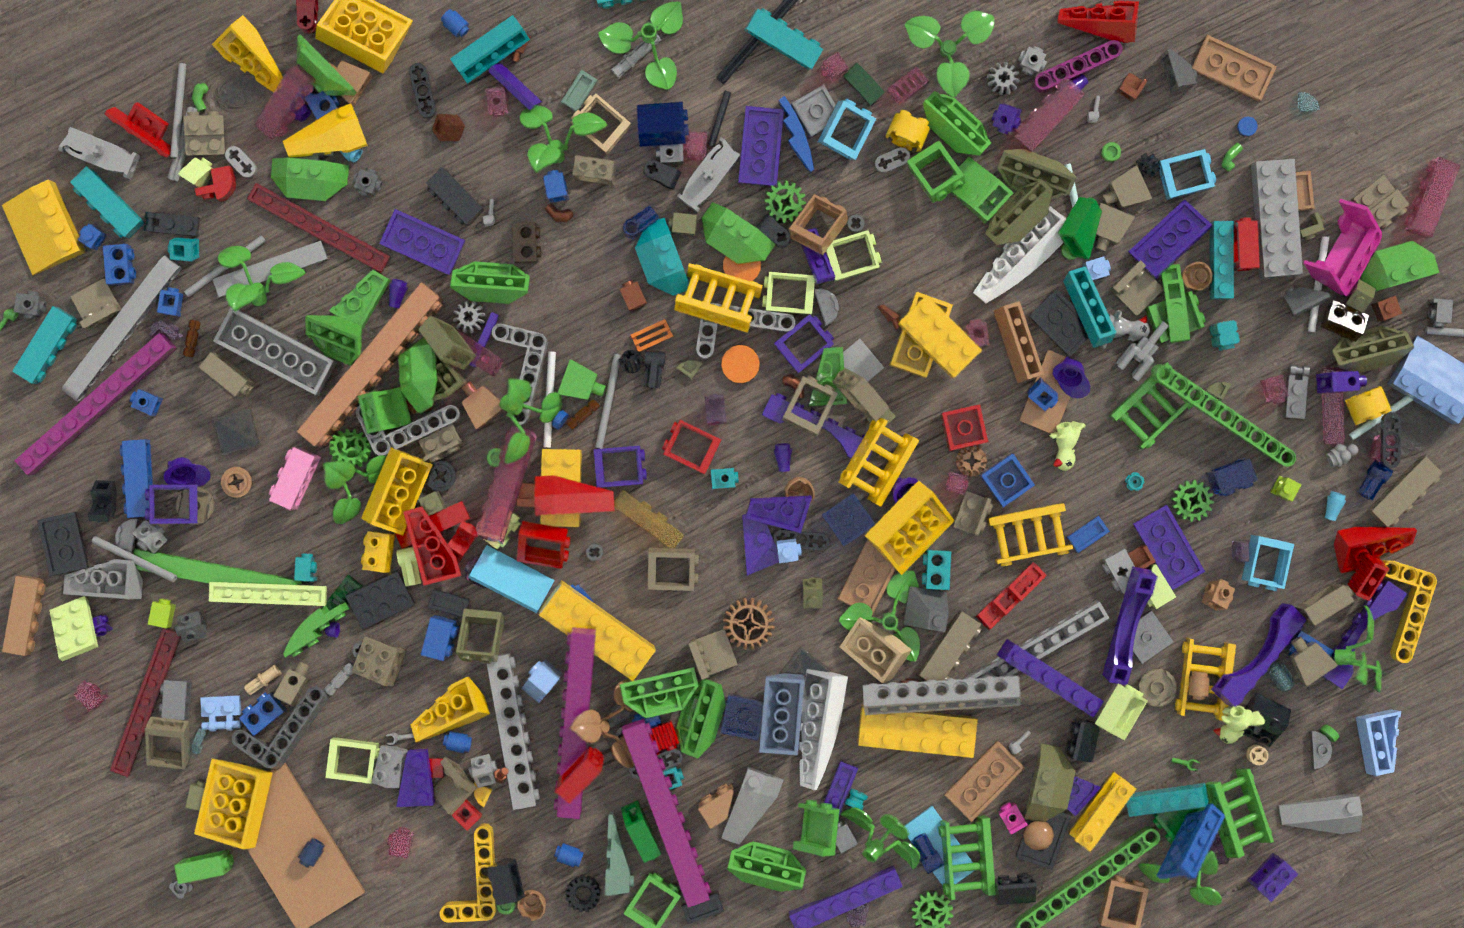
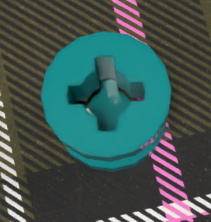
M850 789V796L846 799L845 804L863 810V803L867 800L868 795L858 790Z

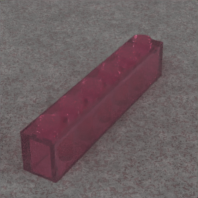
M511 425L510 431H507L505 435L506 444L504 449L502 448L500 451V463L495 468L493 474L495 479L493 485L489 486L488 501L484 503L482 508V520L478 522L476 527L477 535L481 539L500 544L504 542L537 436L532 430L523 428L525 435L530 438L528 451L521 459L509 464L504 463L507 448L512 436L515 433H520V430L516 426Z

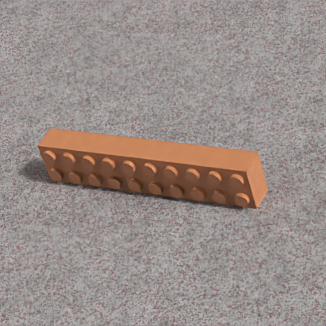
M421 282L297 432L314 446H327L333 437L331 435L335 430L339 431L344 426L345 418L348 415L351 417L355 413L356 405L359 403L358 396L369 393L368 391L372 386L376 387L382 380L380 376L385 371H390L394 366L393 361L406 350L405 346L409 342L413 343L419 336L417 333L418 329L434 312L437 314L441 310L444 300Z

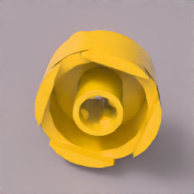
M901 110L900 113L894 115L885 136L887 139L890 136L893 139L892 143L898 147L912 151V148H917L916 152H920L930 131L929 121L924 118L917 119L912 117L908 111Z
M1381 386L1345 400L1355 425L1364 423L1369 419L1373 420L1392 411Z

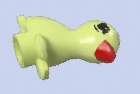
M1075 421L1060 423L1056 426L1057 432L1049 435L1052 439L1056 438L1058 453L1053 465L1062 471L1070 470L1075 464V450H1072V448L1076 445L1081 430L1086 427L1084 423Z
M1242 706L1224 708L1223 714L1225 715L1222 716V721L1226 724L1214 729L1213 732L1224 743L1232 744L1239 737L1243 736V730L1248 726L1263 725L1265 720L1259 711L1251 712Z

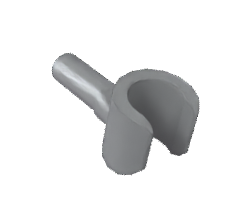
M1100 96L1095 97L1093 111L1087 112L1088 123L1097 122L1099 118Z
M494 199L489 201V215L483 216V222L486 227L495 224L493 212Z
M1028 730L1018 740L1009 744L1012 754L1022 751L1019 744L1031 734Z
M395 732L386 735L393 736L394 738L393 742L387 743L388 745H393L400 740L414 738L413 734L398 735Z

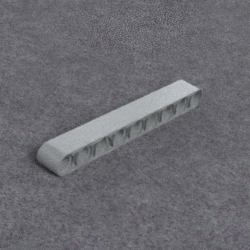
M164 255L157 262L62 387L63 392L76 402L83 399L159 300L160 291L166 290L179 274L182 268L180 265L171 260L167 255Z

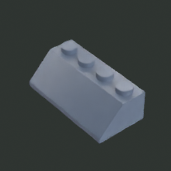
M782 673L766 676L759 753L798 755L804 691L803 675Z

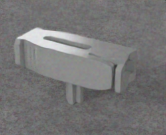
M72 127L69 128L67 136L58 148L59 151L63 153L68 152L87 163L112 173L123 174V177L130 180L140 159V155L133 152L131 154L117 145Z
M722 137L719 139V142L723 145V148L721 149V145L718 144L708 153L690 177L688 183H686L683 194L679 193L677 195L680 201L696 213H699L700 208L698 207L712 196L740 158V154L733 151Z

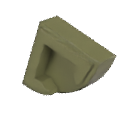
M689 360L679 364L676 369L690 379H693L703 363Z
M1227 382L1213 383L1205 391L1219 401H1222L1232 384Z

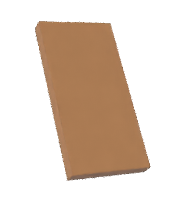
M1206 35L1192 65V69H1195L1197 74L1258 102H1261L1277 67L1209 35Z
M1047 350L1041 364L1044 375L1036 377L1034 381L1035 383L1041 377L1044 382L1058 393L1056 405L1044 411L1028 397L1019 418L1020 422L1050 434L1057 431L1056 426L1060 424L1070 396L1065 394L1054 378L1053 369L1064 361L1065 356ZM1043 391L1041 394V396L1047 395L1045 391Z
M868 539L837 599L850 606L855 603H865L874 613L895 568Z
M997 740L944 793V796L972 822L1025 767Z

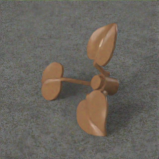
M628 678L619 682L614 689V699L621 706L620 709L602 719L598 712L587 710L573 721L569 729L588 743L598 741L601 735L604 738L615 739L617 742H614L611 747L614 758L622 766L633 768L635 764L624 735L619 738L618 736L608 734L610 725L607 722L608 719L619 714L624 709L629 712L634 711L623 703L619 685L632 682Z

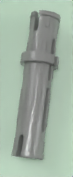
M658 35L654 41L655 45L662 41ZM642 41L628 55L625 54L623 59L611 69L614 75L620 79L630 68H634L635 64L652 49L651 43Z

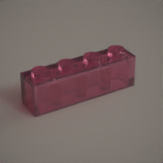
M299 64L288 69L254 125L271 140L278 136L282 137L288 130L286 128L287 125L295 119L296 111L304 105V98L312 92V85L316 79Z
M1070 78L1067 80L1062 79L1055 86L1058 90L1053 95L1049 93L1043 99L1044 105L1040 109L1036 107L1029 115L1031 119L1028 123L1022 122L1015 130L1018 132L1015 137L1031 152L1086 94Z
M1437 157L1429 162L1426 169L1428 174L1426 178H1423L1419 189H1421L1420 194L1415 197L1412 204L1414 207L1413 212L1406 219V231L1426 239L1433 236L1461 165L1441 157Z

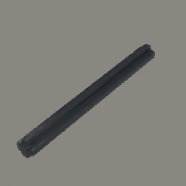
M783 0L771 14V17L775 20L778 18L782 19L797 0ZM752 36L717 75V80L725 84L762 41Z

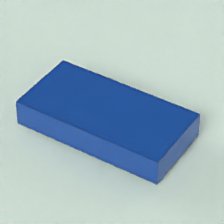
M1097 516L1067 536V539L1073 545L1075 551L1079 553L1110 531L1102 519Z

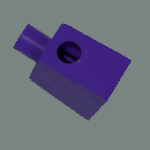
M1358 371L1316 374L1317 393L1359 391L1360 387H1365L1367 384L1366 376L1359 375Z

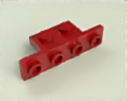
M138 102L133 105L129 115H126L116 107L105 111L104 115L113 123L123 127L127 133L139 138L143 144L155 149L159 155L164 157L170 156L171 145L162 140L169 123Z

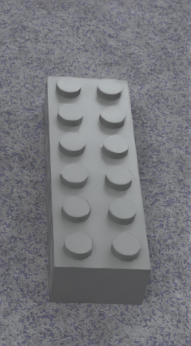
M1295 159L1256 161L1251 164L1254 215L1255 221H1258L1259 279L1302 275Z
M232 308L228 311L213 340L215 343L318 396L322 393L337 364V361L240 310L235 312Z

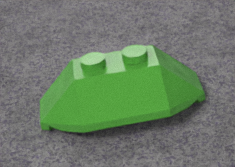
M301 35L297 36V65L301 68L299 73L306 80L310 77L314 82L312 86L319 93L322 91L326 95H355L357 93Z
M934 91L923 102L926 119L929 121V128L956 153L980 156L991 144L984 125L955 98Z
M298 158L272 159L271 178L287 198L327 201L348 185L349 165Z
M712 202L702 217L706 243L737 264L765 261L776 245L759 229L729 209Z
M1410 241L1375 251L1360 279L1376 288V291L1437 274L1439 269L1433 253L1416 242Z
M472 262L460 269L453 270L450 287L470 301L510 304L528 294L530 276L513 264Z
M305 316L306 335L312 338L321 352L330 358L350 366L353 365L361 354L362 326L338 316Z
M424 337L411 344L398 356L401 392L418 413H422L433 406L432 398L437 382L435 351Z
M694 667L619 684L623 703L644 718L683 710L698 688Z
M703 679L698 683V688L681 711L676 730L682 753L699 758L715 741L726 706L721 684Z
M754 841L732 850L727 868L728 871L742 882L780 892L802 889L806 869L801 866L791 851Z

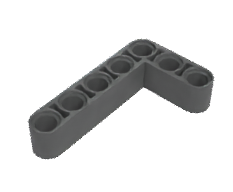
M316 686L309 688L270 746L258 737L253 736L252 733L244 730H237L233 733L232 743L264 767L273 770L280 769L326 704L328 694L324 689ZM319 691L320 698L315 701L314 695ZM308 707L309 714L306 717H304L303 711L305 708ZM297 723L298 730L295 733H293L292 727L294 724ZM245 734L246 740L241 744L240 738ZM286 739L287 746L282 749L281 743ZM260 745L261 751L256 755L255 748ZM272 756L276 757V762L274 765L270 764V759Z

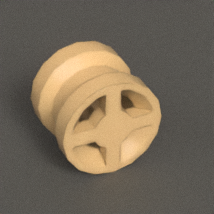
M1254 744L1248 747L1246 757L1255 765H1263L1268 760V751L1262 746Z

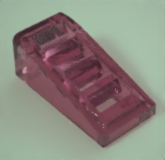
M916 67L890 86L887 92L899 106L929 81L920 69ZM915 73L922 81L920 84L913 77ZM910 78L916 87L913 88L907 79ZM903 82L910 90L908 93L901 85ZM897 87L901 90L904 96L901 97L900 94L896 91Z

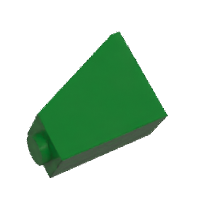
M1091 197L1078 198L1058 233L1073 257L1089 259L1092 252L1102 210L1098 202Z
M637 800L622 807L621 811L626 830L643 862L655 860L658 856L662 855L657 839L639 801Z

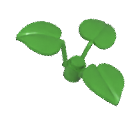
M669 2L656 8L651 14V23L644 24L641 32L639 31L634 38H632L633 31L631 27L621 22L614 23L598 33L602 44L609 51L616 54L629 52L631 42H635L639 37H642L644 42L651 43L655 62L648 64L646 67V79L651 85L661 89L669 90L673 87L677 77L675 63L667 57L658 60L654 41L657 38V31L660 29L665 34H674L680 30L683 24L681 2Z
M980 11L967 13L961 22V28L965 34L955 42L952 40L942 42L936 36L940 31V25L932 17L918 16L905 23L909 39L916 47L928 48L934 43V39L941 46L940 54L947 58L950 64L942 63L939 65L937 79L942 89L951 97H956L969 80L968 68L961 62L953 64L951 57L956 51V46L967 36L972 44H980L987 40L994 28V17L991 14Z
M536 106L532 110L524 109L520 115L521 124L530 129L539 128L542 125L549 142L547 146L542 143L535 144L528 150V159L532 168L538 173L546 166L563 162L565 160L564 150H568L567 145L573 130L576 135L585 136L605 128L607 123L593 113L578 114L573 118V125L570 127L563 144L559 140L552 141L546 124L553 119L549 109L543 106Z
M231 246L221 251L218 255V262L223 267L233 268L241 264L249 282L246 285L241 283L234 284L226 290L227 302L235 312L251 302L255 306L266 304V293L269 292L271 280L274 284H284L306 274L302 268L293 263H278L270 269L271 275L268 276L266 286L264 287L261 283H253L244 263L251 258V253L247 248Z
M522 379L508 380V394L502 397L499 406L508 412L507 416L511 418L520 430V433H515L512 436L504 463L509 464L521 459L528 451L530 445V438L525 435V431L513 415L520 414L522 409L526 408L541 413L540 421L544 423L551 422L562 407V397L556 392L549 393L542 402V409H537L523 404L531 395V385Z
M387 455L371 459L366 466V472L356 469L349 462L336 461L324 463L326 485L331 489L343 486L347 494V499H340L333 509V520L337 525L352 520L361 510V502L357 498L351 499L352 496L346 481L352 479L354 472L364 477L368 476L370 483H376Z
M905 571L903 575L898 573L890 579L887 585V594L895 598L892 612L885 613L882 619L872 617V609L867 604L855 603L839 618L842 626L850 631L859 617L870 623L872 621L882 623L887 630H894L897 634H893V636L897 637L912 650L906 660L915 662L920 651L919 636L910 627H904L899 631L897 629L898 620L895 615L898 600L905 604L907 602L909 586L919 588L915 572Z
M1364 606L1368 613V634L1366 640L1352 646H1346V649H1335V662L1337 665L1359 666L1360 670L1356 679L1363 686H1366L1367 668L1373 669L1376 674L1374 689L1380 693L1382 686L1380 662L1376 661V666L1367 665L1365 652H1363V659L1361 661L1356 660V652L1352 651V649L1366 645L1373 640L1374 619L1370 609Z
M856 807L842 812V816L870 832L865 844L867 847L862 852L865 859L875 862L878 857H882L885 852L893 848L898 855L909 863L912 870L919 864L920 853L913 845L906 841L901 843L897 840L885 849L883 848V842L891 832L903 840L909 837L908 829L895 817L889 814L883 815L880 818V823L888 830L880 840H871L875 826L871 824L872 819L869 815Z
M1213 851L1207 852L1198 871L1197 887L1190 888L1191 896L1196 901L1205 905H1220L1222 902V897L1216 890L1209 887H1201L1200 885L1201 872L1214 875L1218 871V863ZM1138 863L1142 873L1150 880L1157 883H1168L1170 881V878L1159 879L1156 876L1161 867L1160 865Z

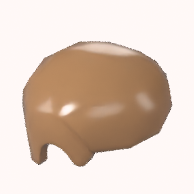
M1193 262L1187 265L1182 272L1183 283L1187 288L1196 291L1206 289L1213 281V271L1204 262Z
M803 477L791 479L784 488L786 497L812 496L810 504L815 498L812 484Z
M1031 822L1025 828L1023 834L1024 841L1033 850H1044L1053 841V828L1047 822Z
M536 890L524 891L525 897L517 902V908L521 916L527 917L531 921L540 919L546 910L545 897Z

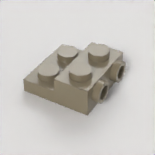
M218 111L207 112V115L200 116L199 112H187V116H183L186 156L225 155L223 115H219Z
M1384 175L1352 198L1354 203L1368 206L1379 228L1381 227L1382 229L1392 223L1390 220L1392 217L1403 215L1407 211L1405 207L1409 205L1398 189L1395 190Z

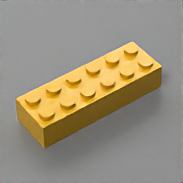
M562 580L539 610V616L566 635L572 632L573 627L596 629L594 654L632 681H634L656 651L653 644Z
M861 705L857 743L858 746L974 758L978 719L971 716L934 712L865 715L864 705Z

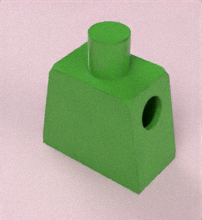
M570 359L558 394L589 400L592 393L602 397L606 386L596 382L598 377L596 373Z

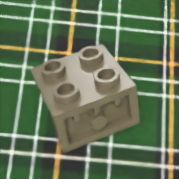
M1141 260L1136 262L1110 288L1136 316L1163 291V287L1144 269L1146 265Z
M101 279L71 296L83 319L80 324L86 330L99 326L117 316L121 311V307L109 285L106 284L105 279Z
M453 423L418 440L426 455L423 457L424 461H430L431 463L443 459V454L445 453L453 454L459 451V446L463 445Z
M965 491L953 527L977 536L979 532L983 533L986 522H984L985 516L990 514L993 506L990 503L991 499Z
M724 629L688 643L702 680L708 678L709 675L737 665V660Z
M365 636L352 672L381 685L394 686L407 650L401 647H392Z
M444 757L440 763L445 768L443 771L446 775L433 790L434 796L449 815H453L477 787L459 764Z

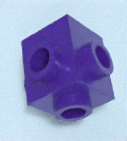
M1004 103L1000 104L998 110H995L993 113L992 121L994 122L992 126L997 127V131L1004 134L1015 132V129H1018L1021 123V118L1019 117L1022 109Z

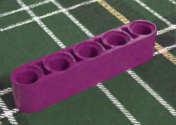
M1112 40L1052 67L1036 76L1033 80V88L1035 91L1043 93L1115 60L1121 54L1122 45L1120 42ZM1108 47H1114L1116 55L1109 54ZM1090 55H1097L1099 57V62H1092L1090 59ZM1073 63H1079L1082 70H1074ZM1055 71H1062L1064 73V78H1057L1055 75ZM1038 79H1045L1047 86H1039Z

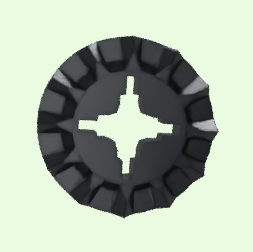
M446 461L432 463L433 465L426 479L428 486L436 491L450 489L456 479L454 467ZM436 469L441 473L447 471L446 475H444L446 483L441 479L434 481L438 476Z

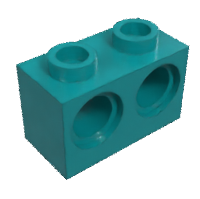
M927 550L926 554H923V565H926V572L922 573V584H925L926 589L949 590L951 551ZM934 555L941 556L942 561L939 565L932 564L931 560ZM939 574L940 582L936 585L932 584L931 576Z

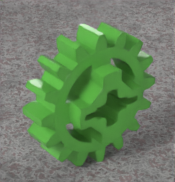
M785 180L784 185L777 181V187L771 185L772 191H766L769 198L764 199L768 203L765 209H771L769 215L773 216L775 214L776 221L781 218L782 222L785 223L786 218H789L792 222L793 216L798 217V212H802L803 208L801 205L806 204V201L801 199L805 197V194L799 193L802 188L800 186L795 188V182L789 185L788 181ZM786 189L783 193H777L779 190ZM794 192L797 196V203L792 198ZM787 197L789 203L783 205L781 199H786ZM773 200L777 202V210L773 207ZM790 209L793 210V211L790 212V213L784 214L785 211H787V210H790Z
M346 429L345 433L338 431V436L333 435L332 441L329 444V454L332 455V461L349 462L354 467L355 464L361 467L362 462L367 463L368 457L371 455V445L368 443L367 437L363 438V432L356 434V429L352 433Z
M1192 480L1191 484L1189 481H1184L1185 486L1178 484L1177 486L1180 490H1173L1176 497L1171 498L1172 501H1175L1172 508L1178 509L1175 514L1179 515L1182 513L1181 519L1185 520L1188 516L1189 521H1193L1194 517L1197 521H1200V515L1207 517L1206 510L1212 511L1209 504L1214 503L1209 498L1213 496V493L1207 492L1209 486L1203 488L1204 483L1199 482L1197 485L1196 480ZM1189 488H1194L1190 493L1184 492ZM1201 494L1204 495L1205 502L1202 501ZM1190 497H1194L1195 504H1191ZM1180 499L1183 501V508L1181 506ZM1194 509H1201L1199 512L1191 514Z
M935 890L933 895L926 891L925 897L919 894L920 900H914L917 906H913L911 909L916 912L912 914V918L917 919L915 921L916 926L921 924L920 928H945V923L951 924L948 917H953V914L949 912L953 910V907L948 905L950 903L948 898L943 900V893L937 896V891ZM933 900H937L943 905H937ZM926 902L927 904L925 905V907L923 909H920L921 906ZM931 908H934L935 910L933 916H931L930 914ZM941 915H944L943 919L938 922ZM928 919L929 921H931V924H928L923 920Z

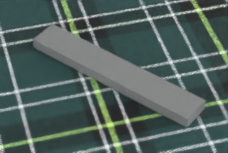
M318 241L248 266L247 269L253 283H263L271 275L270 269L278 263L290 262L303 269L328 260L322 241ZM243 268L212 279L220 298L226 296V290L234 284H249Z

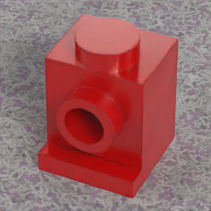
M466 799L452 816L468 831L483 814ZM467 809L469 811V815H464L463 810Z

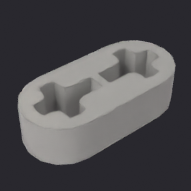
M231 146L226 150L225 157L227 161L243 177L253 178L257 174L256 164L243 150L236 146ZM232 151L239 152L237 154L241 159L239 162L235 158L231 159ZM243 163L247 166L252 165L250 168L252 172L250 174L248 172L244 173Z
M901 147L880 155L875 161V169L879 173H887L907 164V160L910 158L909 151ZM898 152L906 155L903 162L900 159L893 160V158L898 156ZM881 159L884 162L891 160V163L886 165V169L878 166Z

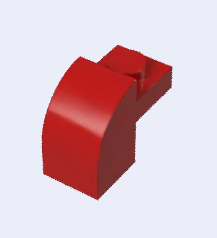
M225 166L211 169L213 185L195 188L196 196L203 198V200L213 199L214 195H216V200L220 202L227 200L232 196L236 188L234 168Z
M465 521L461 522L455 535L448 543L457 557L458 564L479 535V531L472 524Z

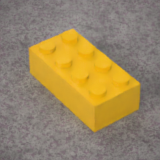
M916 292L914 294L908 313L926 295ZM928 296L949 317L953 305ZM902 329L889 366L922 378H927L933 359Z
M927 295L898 323L951 378H955L982 351Z
M391 447L361 519L371 525L403 535L407 527L403 511L415 508L433 464Z
M542 449L541 476L555 475L581 483L582 450ZM581 513L541 515L540 524L555 527H580Z

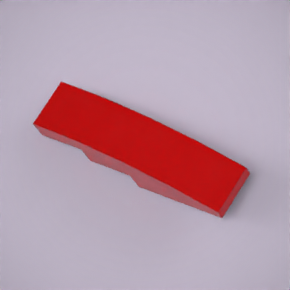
M463 501L429 515L439 532L470 519ZM407 527L403 535L395 533L402 549L412 545Z
M1032 562L996 595L976 617L988 630L992 629L1047 575L1035 562Z

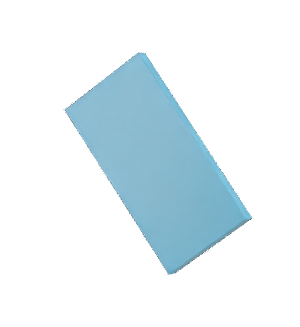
M486 545L468 577L535 613L538 612L554 583L553 579L521 562H517V560Z
M930 806L904 826L909 831V840L943 886L945 876L942 838L938 833V827L941 826L940 820L942 818L934 807ZM950 834L951 846L960 845L955 836ZM966 852L952 854V865L973 863ZM973 871L953 873L954 884H957Z

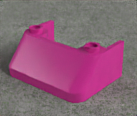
M1340 199L1339 203L1344 210L1343 215L1338 219L1341 234L1325 262L1318 260L1313 263L1305 260L1303 264L1313 279L1338 294L1349 296L1377 249L1382 238V231L1368 206Z

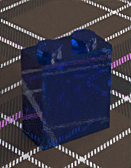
M683 102L637 105L640 147L686 144L685 136L689 135L688 124H684V121H688L687 109H683Z

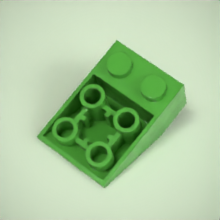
M968 157L959 167L964 174L966 183L961 189L951 193L983 223H986L1009 199L1013 192L998 178Z

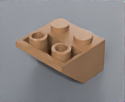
M725 783L716 789L717 792L711 795L709 793L700 799L698 809L710 829L728 817L733 796L732 783L728 786Z

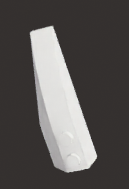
M1049 207L1048 214L1021 241L1005 244L1003 247L1004 252L1000 258L995 259L992 270L984 275L973 293L984 303H988L1031 274L1063 243L1058 233L1066 218L1052 207Z
M807 669L806 675L809 673L823 678L818 684H813L810 687V695L808 697L805 687L806 679H804L800 725L802 742H799V750L802 752V759L800 760V786L817 790L838 733L848 677L834 672Z

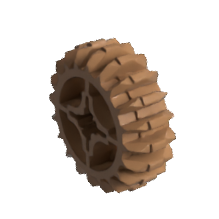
M743 598L744 604L741 605L740 601L737 600L736 604L738 607L735 608L733 605H730L733 612H725L730 618L723 619V622L729 623V625L723 626V629H730L725 635L726 637L733 635L730 639L731 643L738 640L736 647L744 643L743 649L746 650L747 644H751V649L753 650L755 649L754 643L756 642L759 647L762 646L761 639L765 643L768 642L764 636H772L768 629H774L775 626L769 625V622H774L775 620L774 618H768L772 611L765 612L768 607L766 604L762 608L759 607L762 602L761 600L755 605L754 598H751L750 603H747V599ZM748 608L745 618H734L740 610ZM754 609L763 615L765 623L758 622L753 618ZM751 614V621L756 625L751 626L747 633L746 625L743 623L747 621L746 619H749ZM733 624L744 628V638L736 634ZM753 629H764L758 637L749 639Z

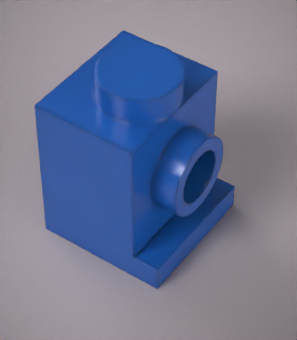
M88 224L81 229L78 240L89 248L98 250L107 234L93 224Z
M167 287V291H160L157 313L181 317L183 294L179 293V289ZM172 298L175 299L174 305H170V300Z
M1041 377L1027 391L1028 397L1044 411L1054 407L1058 402V393L1044 382ZM1043 391L1047 393L1046 396H1041Z
M138 389L137 392L134 391L130 397L132 408L150 416H156L163 398ZM143 398L146 400L145 405H141Z

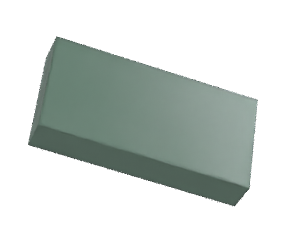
M581 70L561 103L575 112L580 110L598 80Z

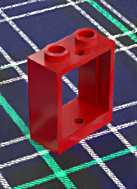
M1240 218V220H1236L1234 223V271H1251L1260 267L1258 221H1251V218Z
M679 420L678 423L674 422L670 431L673 435L670 440L666 439L662 450L665 451L664 455L705 474L721 439L682 420ZM682 426L712 440L701 466L670 452Z
M522 521L518 538L517 562L562 569L563 563L567 562L569 557V551L566 550V548L569 549L571 537H567L568 529ZM531 538L561 543L560 551L528 546V540Z
M589 746L558 778L555 792L570 804L601 772L604 761L602 753L598 749H593Z

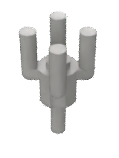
M1162 321L1149 339L1143 336L1138 344L1131 343L1117 360V366L1124 370L1132 358L1136 359L1140 363L1131 375L1139 382L1154 363L1152 356L1159 348L1155 343L1169 325Z

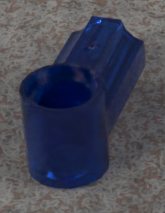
M649 205L624 222L623 233L627 238L634 239L639 233L660 218ZM633 224L637 227V230L634 233H629L626 227Z
M1378 460L1373 461L1357 493L1373 501L1381 486L1390 479L1393 470L1384 467Z
M926 833L920 834L911 840L913 846L920 853V861L928 874L945 865Z

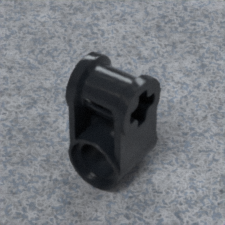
M649 160L643 170L648 179L671 190H674L682 173L656 160ZM654 165L656 166L655 170L658 172L650 174L647 167L651 168Z
M765 214L756 228L774 242L777 247H787L790 243L789 232L774 218ZM778 235H785L786 241L778 242Z

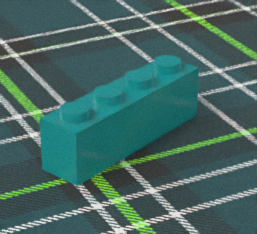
M763 8L761 10L756 9L744 31L807 70H811L823 51V48L819 47L821 44L812 38L810 40L803 37L804 33L796 28L794 30L788 28V23L778 18L775 20L771 17L769 11Z
M512 15L450 58V60L468 84L524 45L530 38L514 15Z
M86 166L70 182L74 186V192L80 197L84 196L88 200L86 202L87 205L94 211L97 209L101 213L100 218L107 224L111 223L115 227L113 231L122 238L124 236L130 239L145 224L92 168Z
M1234 221L1211 222L1212 228L1209 230V266L1213 271V281L1210 284V300H1230L1234 298Z
M1087 267L1069 271L1063 282L1093 348L1111 343L1117 332Z
M52 306L12 372L31 384L41 383L46 377L45 372L47 368L56 361L57 352L66 345L67 341L65 339L69 333L71 334L75 330L78 319L59 307Z
M1205 783L1135 792L1126 804L1129 817L1206 807L1209 800Z

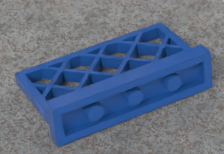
M1213 804L1206 805L1203 811L1188 813L1156 876L1159 879L1185 875L1189 879H1195L1225 815Z

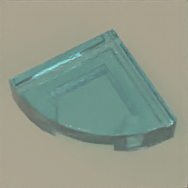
M1305 92L1298 93L1299 112L1320 110L1317 100L1312 95Z
M198 729L192 743V753L199 755L203 747L201 743L206 736L204 729Z

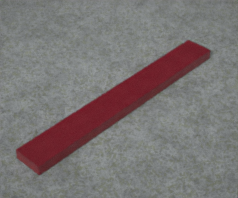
M255 183L247 198L252 203L380 273H383L391 256L258 183Z
M162 628L110 771L125 777L130 776L145 736V727L150 717H152L160 695L161 684L166 679L181 638L175 630Z

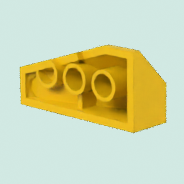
M244 15L232 23L212 43L214 48L230 63L233 61L241 66L240 70L244 73L248 71L254 75L257 82L273 93H276L286 83L258 31Z
M352 104L330 111L283 141L289 158L312 156L314 153L322 152L326 155L331 154L333 151L347 153L368 146Z
M465 677L451 684L447 688L448 691L443 696H439L435 703L411 724L416 743L475 722L490 714L485 696L470 677Z

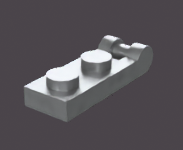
M1289 364L1285 418L1305 419L1308 376L1310 374L1309 365L1298 367L1296 364ZM1301 374V380H1295V375Z

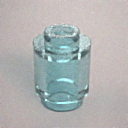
M1278 662L1269 668L1268 675L1276 688L1280 689L1281 692H1286L1295 686L1294 678L1285 664Z

